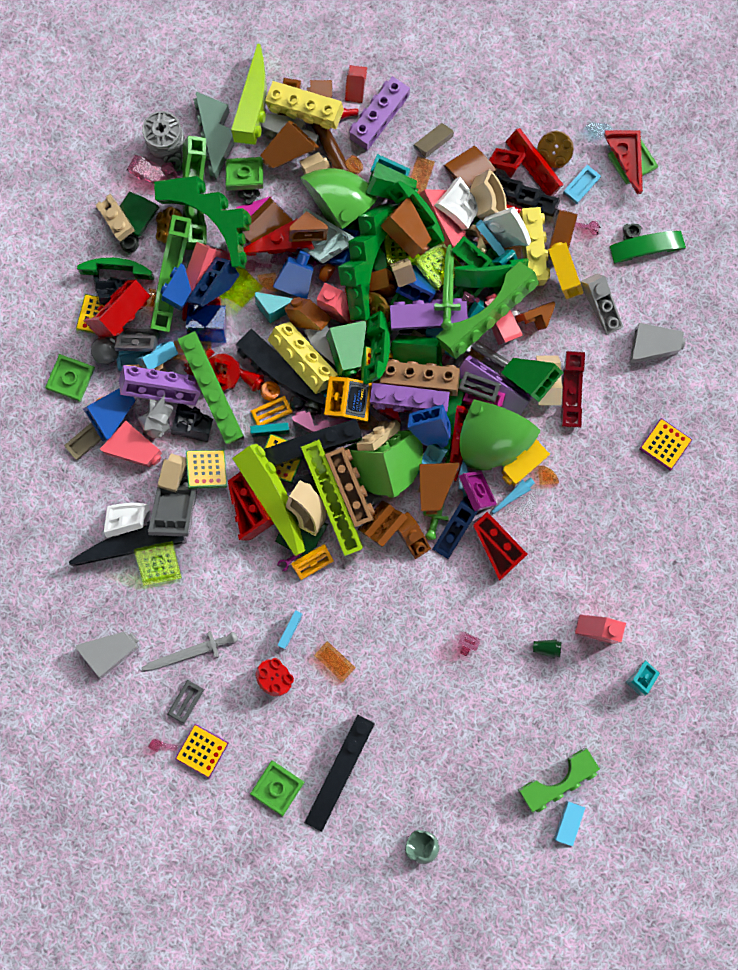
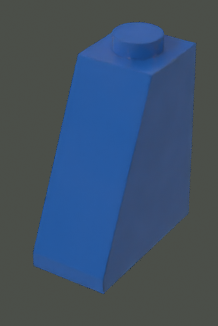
M120 388L83 408L101 440L106 441L111 438L136 400L133 396L120 395Z

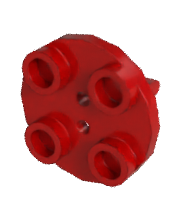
M227 354L212 356L209 362L222 390L233 389L240 377L239 362Z
M278 658L265 660L256 669L255 676L258 685L270 696L280 697L286 694L294 682L293 675L290 674Z

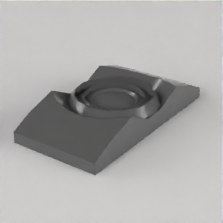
M183 476L176 492L159 488L157 485L148 530L149 535L189 536L197 489H188L187 476Z

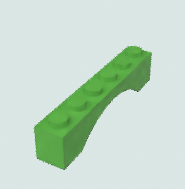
M188 135L182 145L183 178L197 176L203 180L206 160V138ZM183 205V217L192 219L185 250L194 251L196 242L207 244V225L204 213L190 206Z
M171 215L150 321V328L170 332L174 307L162 300V293L160 291L165 283L169 284L171 281L170 274L174 267L178 268L183 261L192 219Z
M518 262L506 273L501 291L488 307L471 318L452 323L451 329H444L436 336L441 348L455 359L463 354L487 330L492 328L497 321L539 285L535 271L522 262Z
M194 331L179 338L178 342L225 443L228 445L244 438L245 436L219 384L197 333Z

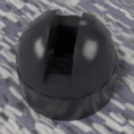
M291 396L289 404L291 409L299 411L304 407L306 401Z

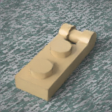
M111 194L107 195L103 202L99 201L95 204L120 242L135 231Z
M392 420L391 422L380 421L378 427L374 428L370 434L363 436V439L356 444L358 451H375L400 430V423L397 420Z

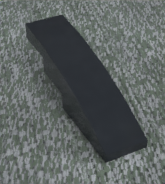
M496 175L503 187L506 201L523 208L541 207V213L554 217L560 203L558 197L542 194L540 189L524 186L522 181Z

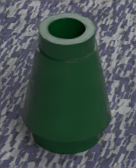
M557 639L534 641L533 652L555 659V657L561 656L562 642L557 641Z

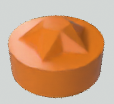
M329 263L321 267L319 279L327 282L332 276L335 267Z
M267 381L262 385L260 394L265 400L273 401L279 396L280 387L273 381Z

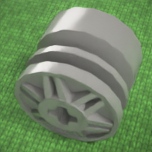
M156 111L150 114L142 125V134L150 153L164 160L165 156H172L176 152L181 153L185 137L177 117L167 111Z

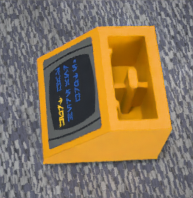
M329 376L324 415L335 419L368 421L372 383L365 385L361 380Z

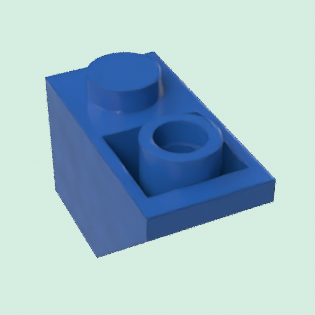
M181 263L178 268L174 267L170 274L171 281L169 284L165 283L160 291L162 293V300L180 311L183 310L187 303L186 300L191 295V287L186 269Z

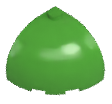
M318 169L300 177L325 219L341 229L356 220L359 215L364 214L378 199V196L366 193L368 182L360 176L343 169Z
M474 399L461 430L460 452L462 459L469 468L475 470H492V468L501 465L504 467L517 460L516 457L524 450L527 451L533 445L541 430L526 418L510 410Z
M410 430L398 431V434L393 435L375 451H358L356 445L358 442L345 448V450H350L353 458L350 461L353 468L357 467L361 477L358 478L360 486L364 485L367 491L390 498L400 495V492L413 483L420 470L419 464L422 463L423 444Z

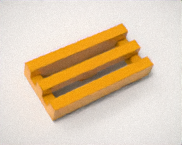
M285 395L251 410L257 425L270 424L293 413ZM284 402V405L268 411L260 416L256 415V413L270 408L278 403ZM287 408L286 411L259 422V420Z
M325 544L292 562L291 565L300 580L334 560Z

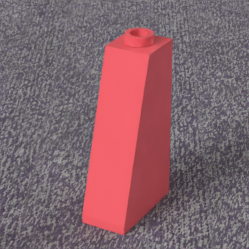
M425 189L419 195L428 204L439 222L445 241L438 244V247H442L446 252L449 244L454 248L463 236L466 237L465 230H462L448 215L434 206L447 190ZM453 253L454 262H459V261H461V260Z

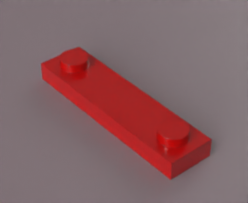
M520 128L516 129L505 142L512 151L525 153L526 156L521 163L544 193L554 196L564 184Z

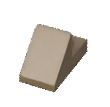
M408 258L390 264L399 287L416 281L412 264Z
M171 453L169 459L163 461L158 481L159 488L173 492L177 491L187 469L185 457Z

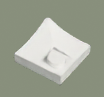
M459 177L453 181L434 206L448 215L462 230H466L475 218L478 208L474 196L469 191L470 189L462 178Z
M514 207L486 216L483 220L484 224L504 248L530 245L531 239L527 228Z
M122 503L107 506L104 526L105 536L109 538L143 528L146 514L150 510L148 504Z

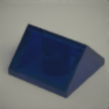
M188 304L187 334L195 331L200 342L226 343V305H204L201 307Z

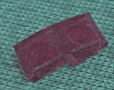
M138 155L134 156L126 171L140 180L144 178L153 185L154 181L165 180L170 172Z

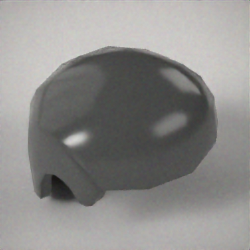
M99 337L91 345L93 359L103 365L115 362L119 356V351H115L116 341L111 337Z

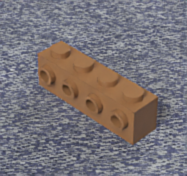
M391 359L388 360L387 367L380 378V384L450 392L449 396H458L460 368L454 365L437 366L434 363L422 365L414 361L401 363L398 360Z
M344 447L325 454L354 526L356 527L373 520L372 515L375 514L371 503L367 504L365 497L368 494L364 485L360 486L358 478L361 477L357 467L353 468L350 461L353 458L350 450H345Z

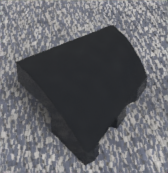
M93 275L99 305L107 304L111 300L110 296L129 280L110 277L107 281H99V275Z
M178 403L171 434L208 443L213 418L203 414L196 406L191 408Z

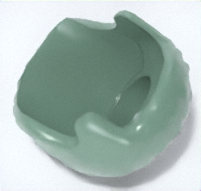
M415 830L406 842L405 852L413 861L419 864H428L437 858L440 846L438 839L432 833Z

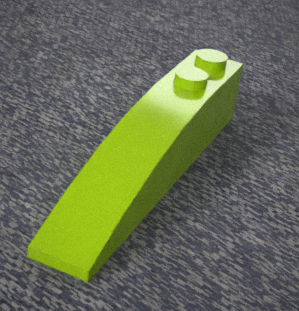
M261 44L256 46L231 129L233 140L237 143L256 145L257 138L261 136V124L265 122L266 118L265 99L267 96V82Z
M320 440L302 446L301 449L344 556L363 549Z
M258 444L249 445L232 459L294 555L297 556L303 553L305 548L297 518L292 511L286 508L289 498L276 474L274 465L265 457L263 448L258 446Z

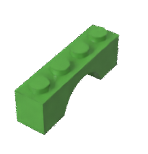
M583 748L568 757L569 767L567 775L558 784L544 785L534 779L518 789L530 811L534 812L536 810L538 813L544 810L548 802L551 800L553 802L558 801L564 796L563 793L565 791H573L581 786L580 782L584 779L588 781L597 776L596 772L600 768L587 748Z

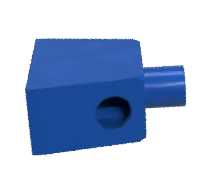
M299 251L297 259L288 257L277 275L273 287L307 299L313 274V266L307 264L310 254Z
M413 265L412 268L416 281L402 287L398 286L395 292L412 301L421 300L424 303H430L436 289L419 267Z
M442 404L409 413L408 429L424 445L437 444L438 447L443 448L447 446L450 439L451 423Z

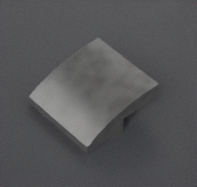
M123 328L124 330L117 336L115 351H154L160 334L157 329Z

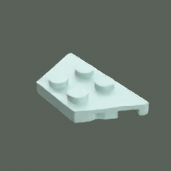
M307 208L303 210V214L308 211L328 226L327 240L311 241L315 249L303 248L300 250L310 254L311 257L323 264L349 248L348 241L355 237Z

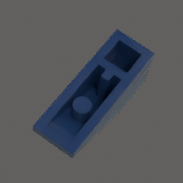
M216 257L186 301L203 307L230 290L240 274L232 267L230 260Z
M464 497L432 549L447 559L452 555L478 512L474 511L468 498Z

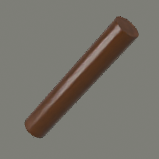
M316 123L311 124L315 133L319 135V141L333 168L352 172L331 130L325 129Z

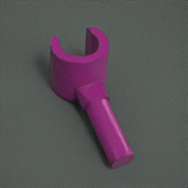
M293 554L286 560H279L277 566L285 562L287 566L282 570V572H285L289 569V564L301 554L297 556Z

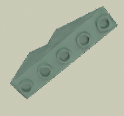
M196 92V98H193L195 109L200 111L197 119L199 126H203L204 129L201 132V137L206 138L208 147L206 148V158L211 161V165L208 168L210 176H214L217 180L235 143L231 128L224 126L230 110L228 104Z

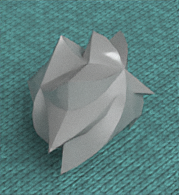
M165 394L159 401L149 399L147 412L137 417L144 430L143 435L160 438L164 432L170 429L168 418L173 411V407L165 404Z

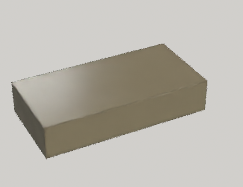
M90 423L64 446L76 460H79L99 443L101 438L92 423Z

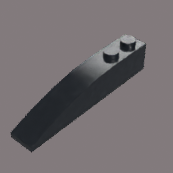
M252 328L235 344L238 349L236 351L237 354L244 360L248 358L251 361V367L255 371L263 372L267 377L292 394L306 401H315L321 404L322 408H325L326 397L321 392L315 394L287 361Z
M353 419L293 438L263 450L267 460L274 467L305 458L301 447L320 440L323 450L326 452L361 441L362 435L357 419Z
M149 521L141 529L110 537L70 560L69 565L76 567L137 553V549L171 542L173 545L187 543L186 536L149 535Z
M357 714L304 822L305 824L321 832L323 831L375 725L374 722Z

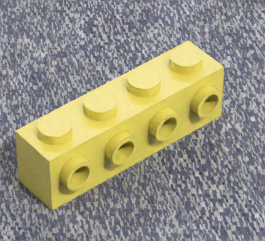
M272 81L265 99L267 107L271 112L276 114L280 112L292 119L300 118L309 124L316 123L325 129H337L344 111L342 102L275 81Z
M541 207L522 208L519 215L531 239L529 246L521 245L523 259L528 258V267L535 271L539 282L537 286H544L548 279H550V268H547L546 265L548 250L545 249L544 245L547 240L546 231H543L545 216L544 213H541Z
M287 322L273 329L267 340L313 392L317 394L328 389L329 376L338 377V374L291 322Z

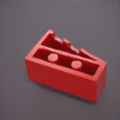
M129 280L110 296L111 300L104 307L100 305L97 308L99 312L93 318L89 319L87 317L84 320L98 337L118 336L124 330V325L130 323L136 317L135 313L147 305V300L151 296L137 280Z
M241 471L229 479L228 486L231 502L235 507L236 516H234L235 522L238 523L240 533L238 538L239 540L250 541L274 525Z
M488 512L473 525L499 581L528 555Z

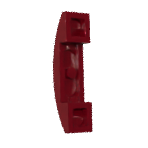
M566 351L561 413L562 427L581 428L582 425L581 403L585 352Z

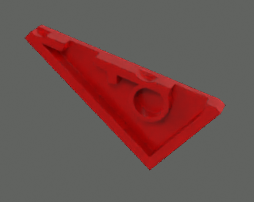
M605 130L604 137L636 194H642L641 130Z
M296 218L244 247V252L248 256H256L257 253L262 252L277 254L286 251L296 252V249L308 248L313 250L315 248L311 241L289 242V229L298 220Z
M459 405L456 408L450 463L460 464L454 479L455 482L463 462L460 452V436L468 413L464 406Z

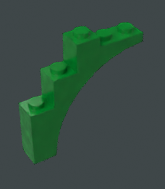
M197 176L154 181L156 201L161 204L190 206L207 215L218 227L226 241L232 267L237 270L245 269L247 256L243 245L246 240L242 232L250 231L249 225H251V216L245 209L226 210L229 206L227 197L220 192L204 194L206 192L205 183Z
M381 204L358 216L360 235L348 241L351 260L338 267L340 284L346 287L350 320L366 321L370 319L369 287L371 273L378 250L387 235L381 225L398 204Z

